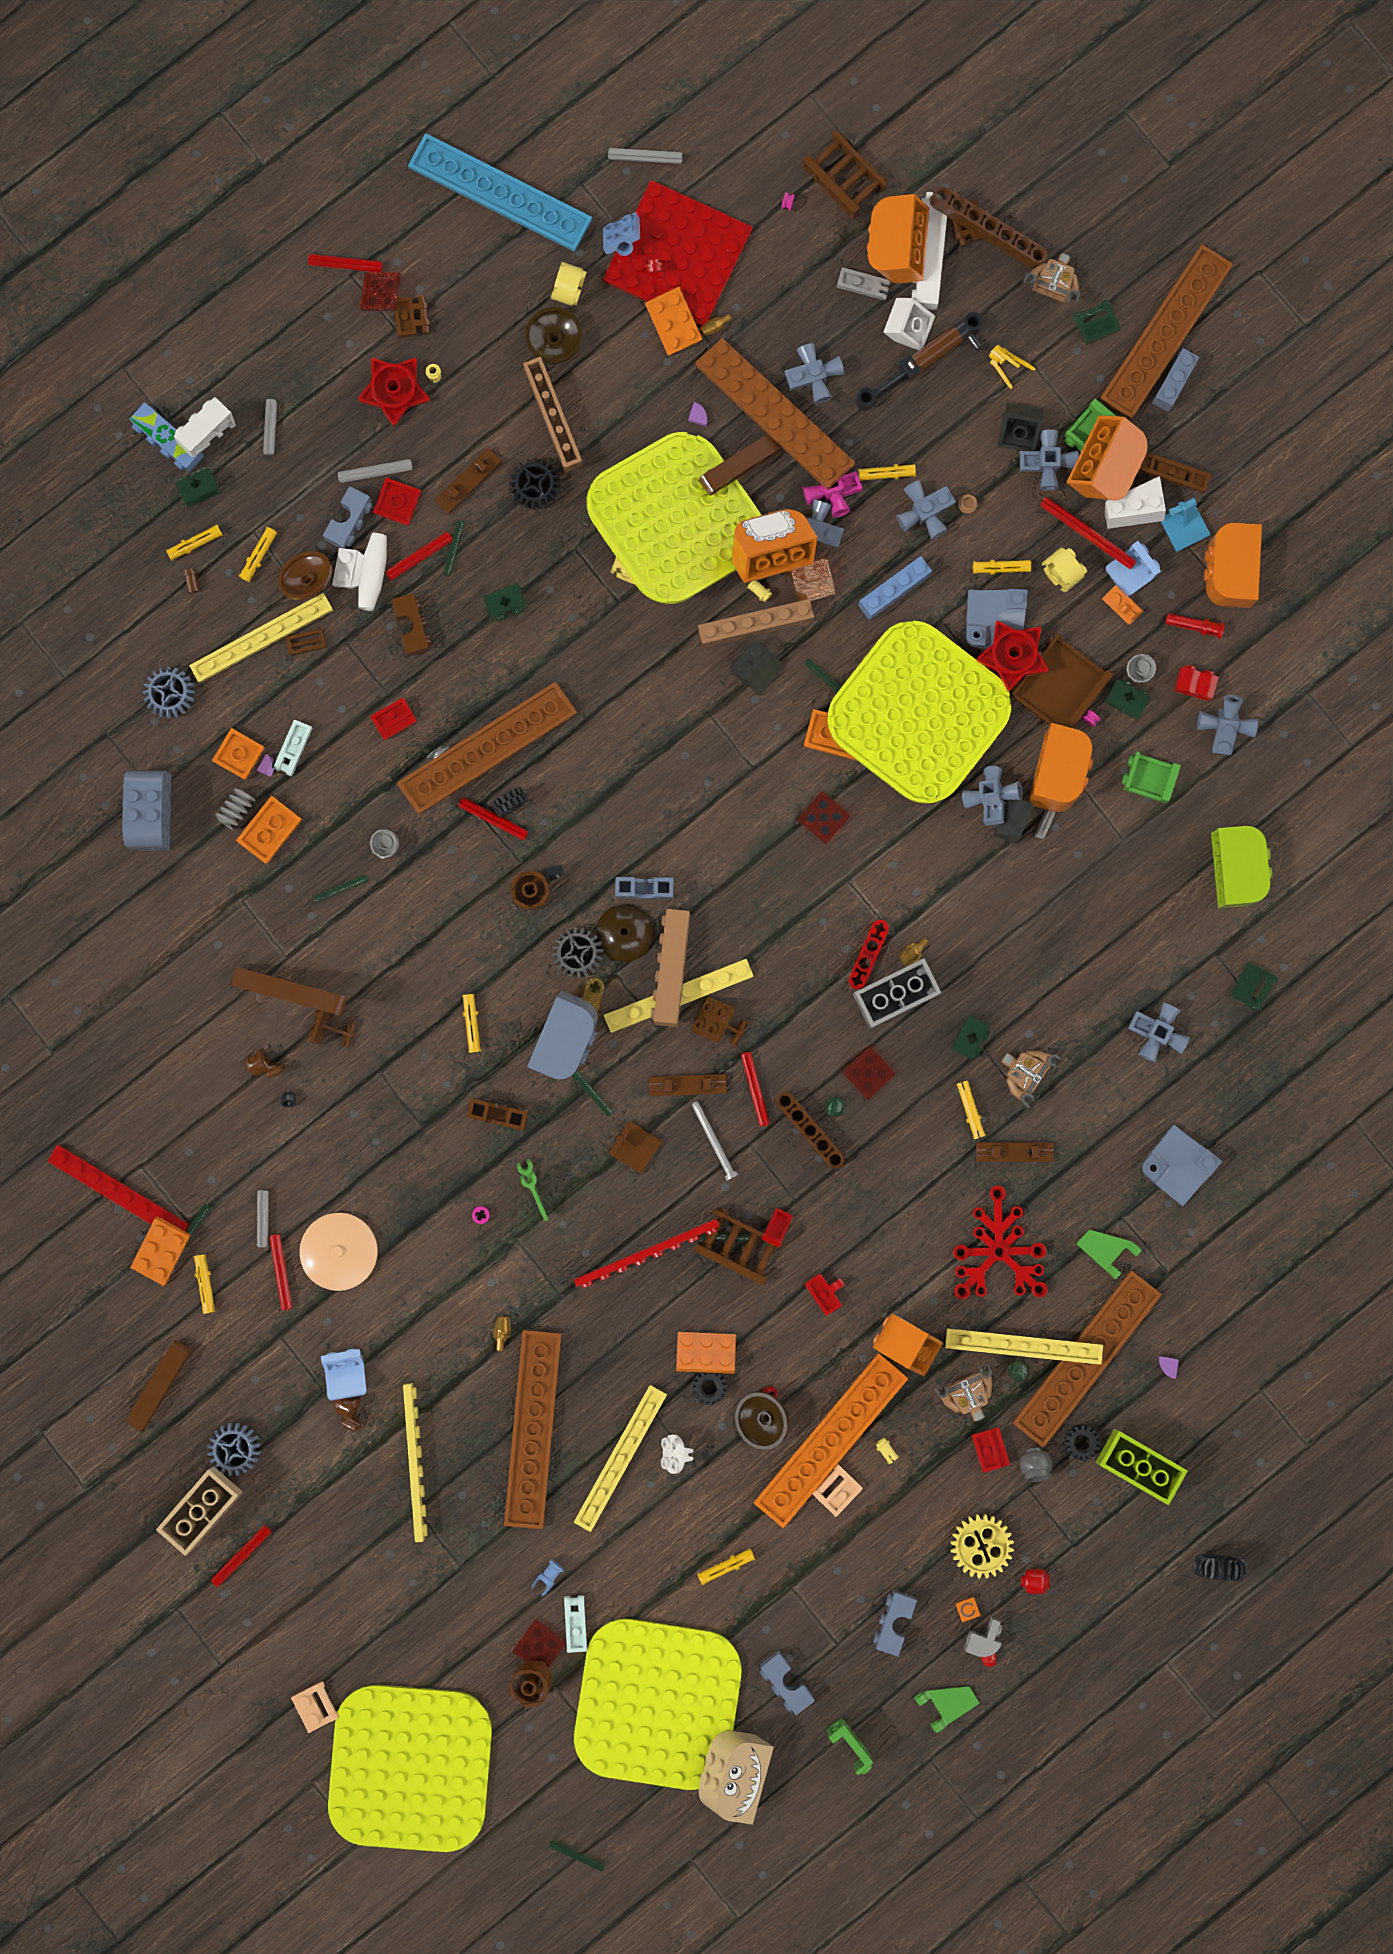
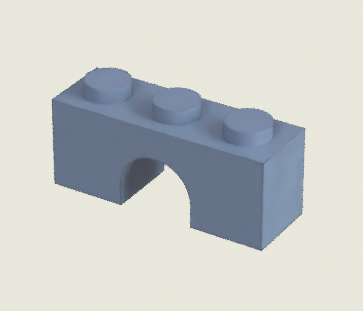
M1184 348L1181 350L1152 404L1167 412L1170 411L1199 359L1197 355Z
M349 486L341 504L343 508L351 512L350 518L343 523L331 519L323 534L324 539L342 549H346L347 546L350 547L355 538L353 536L355 531L360 530L363 524L362 518L372 508L370 496Z
M616 877L615 897L616 899H673V878L654 877V879H637L635 877Z
M893 1590L892 1594H888L885 1604L888 1607L886 1613L881 1615L879 1624L882 1625L880 1631H876L873 1639L877 1650L899 1657L905 1638L902 1634L893 1630V1622L899 1617L911 1619L917 1602L916 1597Z
M779 1650L760 1664L762 1669L759 1671L766 1681L770 1680L774 1685L771 1687L778 1697L780 1695L785 1700L783 1704L790 1713L793 1711L797 1715L815 1701L813 1695L803 1682L795 1687H789L783 1683V1676L791 1670V1666Z

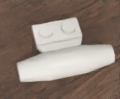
M372 533L364 555L357 550L339 548L332 585L348 589L359 586L358 608L362 610L373 611L379 597L387 560V536L380 533Z

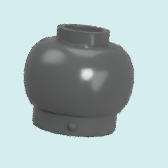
M1041 1448L1028 1449L1026 1454L1020 1458V1470L1025 1475L1024 1478L1027 1482H1041L1050 1479L1052 1476L1050 1473L1052 1470L1051 1456L1047 1452L1042 1451Z

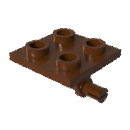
M707 997L691 1031L719 1043L725 1029H728L734 1033L729 1044L737 1047L741 1037L745 1035L743 1032L748 1022L741 1019L737 1029L729 1026L728 1023L735 1008Z
M317 1010L315 1014L317 1021L315 1026L310 1029L309 1042L321 1046L326 1029L343 1034L344 1038L341 1046L348 1048L351 1038H354L355 1034L353 1032L357 1023L349 1021L346 1031H341L328 1026L331 1013Z
M629 1121L621 1134L616 1136L618 1139L609 1154L642 1174L662 1141Z

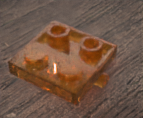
M827 557L814 560V564L789 571L798 602L807 599L813 601L836 594Z

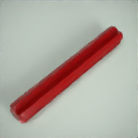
M309 254L308 264L312 266L378 273L382 272L383 267L381 261Z
M445 532L386 570L388 578L390 580L395 579L453 541L451 535Z
M464 797L461 798L458 804L460 808L521 840H525L528 835L527 830L502 817L499 818L495 813Z
M745 1052L741 1054L759 1125L761 1127L767 1126L770 1122L751 1052Z
M275 1234L269 1238L281 1309L285 1311L292 1309L281 1236L280 1234Z
M264 1525L211 1579V1582L216 1587H219L271 1534V1529Z

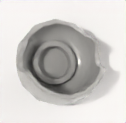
M1146 654L1133 656L1128 661L1126 668L1128 676L1134 682L1149 681L1156 672L1155 660Z
M389 829L376 831L370 840L372 852L382 859L392 857L399 847L397 835Z

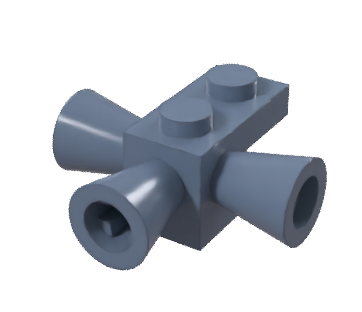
M814 343L799 347L797 352L804 365L785 370L790 391L807 386V389L812 388L814 404L829 401L832 396L825 386L827 376L844 375L840 357L838 356L822 364L821 359L816 361Z
M1057 430L1040 431L1042 442L1040 451H1020V472H1043L1040 484L1041 490L1058 489L1056 472H1058L1060 466L1073 469L1079 457L1078 451L1060 454V447H1056Z
M920 480L904 488V492L911 498L914 504L911 511L896 515L902 530L906 532L918 521L920 525L926 523L931 539L944 534L948 529L937 518L938 513L956 503L948 487L945 486L927 497L924 495Z
M814 500L812 518H807V521L817 536V542L838 548L844 529L824 523L823 520L832 505Z
M1224 696V709L1219 708L1217 717L1202 711L1199 712L1197 730H1216L1212 753L1231 755L1237 732L1254 738L1256 736L1258 719L1239 720L1238 711L1243 703V699L1239 696Z
M988 766L984 769L986 781L979 782V791L963 790L962 800L966 809L981 803L984 805L983 822L985 826L1004 823L1005 800L1023 799V789L1019 781L1002 787L1000 780L1003 770L998 766Z
M1163 1003L1159 1020H1154L1138 1011L1135 1012L1128 1029L1149 1039L1138 1053L1139 1056L1155 1063L1160 1045L1164 1046L1166 1044L1180 1054L1183 1053L1190 1037L1173 1033L1174 1027L1170 1026L1180 1013L1179 1009Z

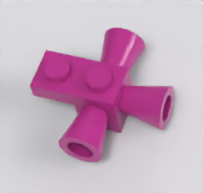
M857 471L843 475L829 490L825 489L822 485L802 487L807 505L812 504L814 500L825 497L826 502H830L832 505V517L836 518L850 512L843 497L862 491V486Z

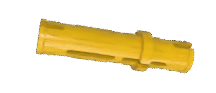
M894 464L891 467L858 469L860 481L916 476L915 464L903 466Z
M216 524L214 527L186 541L182 540L180 544L166 551L173 561L186 553L190 554L195 548L222 536V533Z
M266 527L253 553L246 559L247 563L241 574H239L240 578L250 582L256 569L261 566L260 562L275 535H277L276 531Z
M994 559L989 562L973 561V573H990V575H995V573L1031 572V561H995Z
M475 994L462 995L465 1011L463 1017L466 1020L469 1053L481 1051L476 1016L478 1011H476L474 999Z
M964 1081L963 1085L962 1083L956 1084L968 1119L966 1121L970 1124L973 1138L977 1139L979 1135L980 1137L986 1136L980 1121L982 1119L981 1115H978L971 1093L969 1081Z
M206 1254L194 1256L196 1265L195 1277L198 1279L203 1314L215 1312L209 1277L211 1273L208 1271Z
M749 1548L736 1556L734 1554L731 1555L730 1559L697 1575L701 1584L704 1585L734 1569H740V1566L755 1560V1557Z

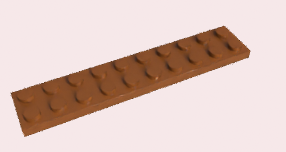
M1201 244L1099 399L1126 418L1130 420L1133 418L1233 266L1231 262Z
M723 338L695 362V366L825 489L829 490L855 465V462Z
M554 682L397 782V785L419 816L569 720L577 712L557 683Z
M1130 1270L1075 1341L1103 1345L1101 1365L1060 1360L1012 1423L1044 1448L1162 1294Z
M522 1331L504 1526L543 1529L562 1333Z

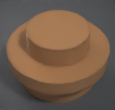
M963 495L958 502V507L963 513L970 514L976 510L977 500L972 495Z

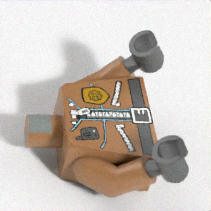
M1063 253L1059 255L1057 261L1049 259L1048 263H1042L1026 275L1023 283L1026 281L1030 282V287H1033V291L1066 303V300L1069 302L1070 299H1073L1078 304L1080 298L1077 276L1073 274L1074 268L1068 266L1070 256Z
M1028 1050L1025 1053H1020L1017 1058L1006 1053L1001 1062L1010 1068L1006 1073V1082L1011 1093L1022 1101L1027 1108L1030 1107L1027 1103L1028 1100L1031 1099L1035 1102L1031 1094L1050 1068V1065L1054 1068L1059 1067L1054 1064L1056 1059L1062 1061L1059 1056L1050 1055L1042 1051Z
M987 1364L988 1368L982 1370L981 1366H979L980 1373H973L947 1386L942 1383V1390L938 1391L936 1388L934 1390L945 1406L954 1412H961L963 1415L970 1412L974 1421L981 1420L985 1417L981 1407L988 1404V1399L991 1397V1367Z

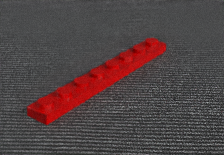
M60 1145L56 1146L47 1161L151 1225L157 1216L185 1232L190 1225Z
M714 1219L574 1279L576 1287L581 1285L582 1288L588 1287L593 1284L592 1280L599 1278L602 1281L611 1277L610 1273L617 1270L618 1273L629 1269L627 1265L635 1263L637 1266L646 1262L645 1258L652 1255L653 1258L663 1255V1250L670 1248L671 1251L682 1246L681 1242L688 1240L691 1243L700 1239L699 1235L706 1232V1235L717 1232V1227L720 1226L718 1219Z

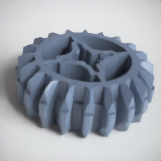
M167 667L166 672L163 668H160V674L154 671L153 675L155 677L153 679L151 677L147 678L150 684H144V687L148 688V690L143 691V694L147 696L144 698V701L149 703L147 705L149 709L153 708L152 712L154 714L159 713V716L162 718L166 714L167 718L171 719L173 713L177 718L179 717L178 711L185 714L186 712L183 708L185 706L188 709L191 708L188 701L194 702L190 695H194L195 691L189 689L193 688L194 684L189 683L191 678L189 676L185 677L186 673L184 671L179 673L178 668H174L173 672L170 667ZM170 678L165 685H158L163 680ZM176 680L182 683L183 694L176 690ZM170 689L175 694L167 696L163 691L166 692ZM155 692L162 695L161 706L156 702ZM173 700H180L176 705L168 707Z
M229 1423L227 1426L228 1430L223 1425L220 1427L221 1432L218 1430L214 1432L217 1438L210 1437L214 1444H208L207 1447L213 1449V1451L207 1454L208 1456H214L210 1463L216 1461L218 1464L215 1465V1468L218 1469L221 1466L222 1474L228 1469V1476H232L233 1470L236 1476H239L240 1469L245 1474L248 1472L247 1467L252 1469L254 1467L252 1462L258 1461V1458L254 1455L260 1454L259 1450H255V1448L260 1446V1443L254 1444L258 1436L253 1438L250 1436L254 1432L252 1429L245 1432L247 1425L240 1429V1423H236L235 1428H233L232 1423ZM227 1434H238L233 1442L222 1440ZM243 1438L248 1443L249 1453L242 1447ZM236 1444L238 1452L232 1455L230 1447ZM219 1446L226 1452L225 1461L220 1455ZM235 1457L246 1459L240 1465L230 1464Z

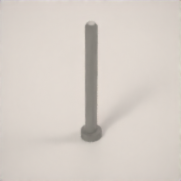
M697 1101L692 1103V1107L727 1174L725 1176L726 1181L738 1176L737 1171H733L700 1104Z

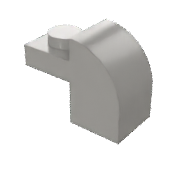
M990 1618L985 1635L970 1630L964 1650L979 1657H987L996 1653L1002 1644L1000 1640L995 1639L996 1636L999 1637L1002 1630L999 1619Z

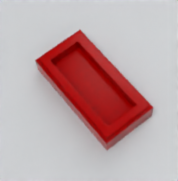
M776 1208L762 1240L780 1247L793 1216Z

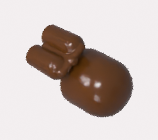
M263 1048L257 1050L256 1054L247 1057L245 1060L246 1070L254 1076L266 1072L265 1077L273 1078L286 1069L283 1063L271 1064Z
M349 1397L335 1400L333 1403L334 1411L344 1417L340 1421L341 1425L354 1433L357 1430L359 1431L362 1423L359 1422L355 1414L361 1399Z

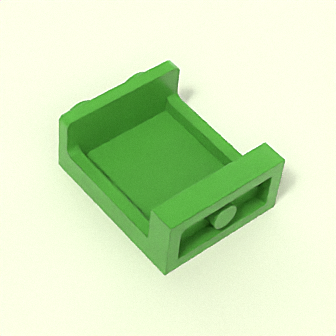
M1094 399L1074 425L1067 430L1063 438H1065V442L1070 447H1075L1081 453L1098 416L1115 415Z
M1138 751L1134 755H1130L1127 766H1130L1128 773L1124 774L1121 784H1124L1123 790L1165 804L1168 803L1181 765L1176 763L1171 765L1141 755V752Z
M842 1717L826 1729L828 1737L833 1744L841 1737H844L860 1759L853 1764L857 1775L865 1774L872 1768L873 1760L871 1754Z

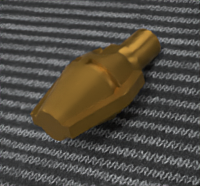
M727 314L723 317L710 319L699 328V331L703 336L716 334L724 328L726 323L732 321L731 316Z
M923 937L918 943L912 942L907 945L899 957L900 961L906 967L917 962L923 955V948L929 941Z
M508 1316L498 1317L493 1329V1335L497 1341V1351L504 1350V1343L510 1336L511 1325L510 1317Z

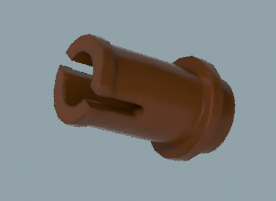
M194 568L184 570L183 574L188 594L200 592L196 577L198 573L195 572Z

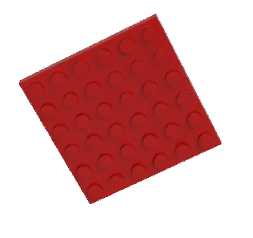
M651 180L636 210L640 219V239L633 242V251L629 255H620L616 251L605 273L603 282L646 302L680 287L696 325L701 327L710 319L753 227ZM659 259L660 263H664L662 272L648 273L647 268H645V265L649 264V260Z

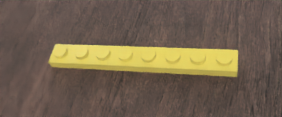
M322 593L189 666L198 682L201 683L332 612L333 609L325 594Z
M747 959L684 983L680 1006L752 978L753 974ZM653 996L605 1014L604 1017L610 1032L613 1033L651 1018V1009L655 1008L656 1004Z
M947 1329L945 1348L1100 1365L1102 1363L1103 1345L956 1329Z
M406 1383L403 1385L414 1534L415 1542H423L425 1536H428L427 1524L423 1522V1517L426 1516V1506L422 1505V1497H425L424 1485L420 1483V1477H423L422 1465L419 1466V1458L422 1457L421 1446L417 1444V1438H420V1428L416 1426L419 1412L418 1407L414 1405V1399H417V1389L413 1387V1383Z
M652 1385L648 1387L574 1523L590 1532L592 1531L667 1395L666 1393Z

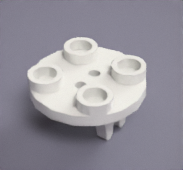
M676 1434L662 1439L663 1458L661 1459V1466L671 1474L679 1473L683 1469L685 1462L693 1460V1457L688 1456L689 1453L693 1452V1449L684 1448L683 1441Z

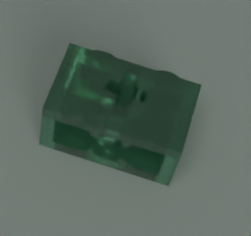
M209 467L200 468L195 474L183 476L175 483L187 508L222 492ZM197 483H199V487H200V488H198V489H196V485H195V484H197Z
M518 583L483 596L492 621H502L507 618V615L512 613L514 615L520 614L527 608ZM504 600L508 602V607L503 605Z
M1117 679L1104 703L1138 720L1151 697L1147 696L1148 693L1139 688L1136 690L1131 687L1129 682ZM1127 695L1131 696L1129 702L1126 701Z
M968 1015L950 1050L970 1061L974 1057L978 1058L982 1050L979 1046L982 1040H987L991 1032L988 1030L990 1025ZM974 1034L976 1042L970 1044L967 1036Z

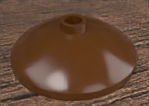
M306 551L297 554L282 567L278 576V587L283 595L289 599L304 600L311 598L321 592L329 582L332 574L331 563L324 554L317 551Z

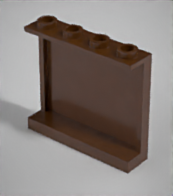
M1058 633L1056 637L1051 636L1045 644L1047 649L1044 653L1042 651L1039 652L1049 669L1048 672L1026 675L1022 682H1018L1013 687L1012 691L1014 692L1011 697L1049 726L1051 723L1073 728L1113 676V673L1109 670L1106 672L1062 640L1060 638L1061 634Z

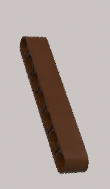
M938 187L930 196L929 201L934 209L1026 266L1036 268L1045 261L1047 252L1042 246L947 187ZM937 195L942 196L943 201L939 200ZM953 205H957L959 211L955 210ZM969 215H973L975 221L971 220ZM985 225H989L991 227V231L986 229ZM1001 234L1006 236L1007 241L1001 237ZM1017 244L1021 245L1023 250H1020ZM1033 254L1037 255L1039 260H1036Z
M235 967L230 984L240 989L342 1016L347 1001L345 996Z

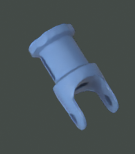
M552 1559L549 1561V1566L543 1573L539 1574L531 1587L533 1588L539 1580L544 1581L547 1589L542 1594V1597L554 1585V1580L560 1572H564V1568Z

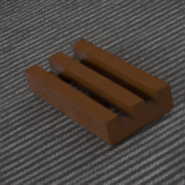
M322 628L285 637L290 656L327 648ZM320 634V637L292 644L290 642L293 640ZM322 642V644L292 650V648Z

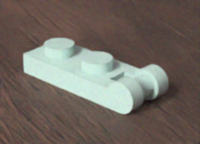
M297 720L293 721L275 762V770H282L289 776L294 774L296 765L313 729L311 726ZM285 758L291 760L289 765L284 763Z
M578 1595L576 1598L564 1596L567 1653L587 1651L584 1595ZM578 1605L579 1611H571V1606Z

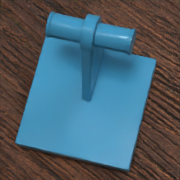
M1194 498L1186 502L1182 501L1178 503V506L1169 509V514L1165 515L1164 521H1161L1176 552L1210 536L1196 507L1197 503Z

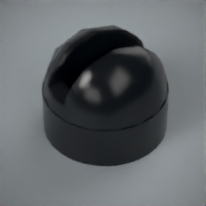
M291 1091L288 1093L284 1092L281 1096V1105L284 1107H294L296 1105V1095Z

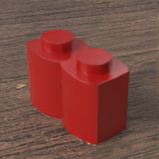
M1185 665V667L1179 669L1174 691L1211 701L1219 677L1215 676V673L1212 671L1204 670L1199 672L1196 670V667Z

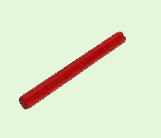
M1048 497L1042 500L1041 507L1125 567L1132 569L1135 566L1136 560L1074 515Z

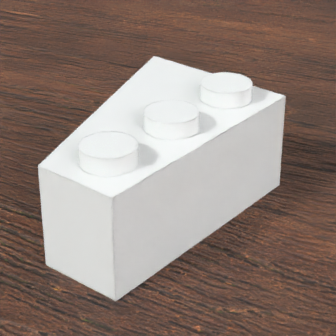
M215 397L212 400H208L200 412L194 413L190 417L189 422L185 426L179 427L175 432L174 438L176 442L192 458L210 445L209 442L215 436L218 438L223 436L222 431L227 427L232 429L236 426L232 413Z
M1160 476L1129 490L1120 500H1108L1105 503L1107 529L1164 521L1166 509Z

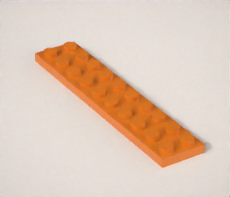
M878 1353L753 1503L784 1528L908 1378Z

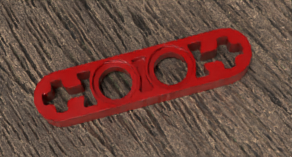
M884 920L875 921L870 928L848 979V984L852 989L859 990L863 988L889 930L888 924ZM883 924L885 932L881 931L878 936L882 940L879 941L877 938L870 937L871 934L875 936L877 932L875 925ZM869 941L877 943L878 948L876 951L872 952L867 949ZM862 958L868 959L870 961L869 968L862 969L859 961ZM856 968L860 972L867 973L866 976L862 974L860 977L862 984L853 985L854 981H852V978H856L859 973L855 972Z

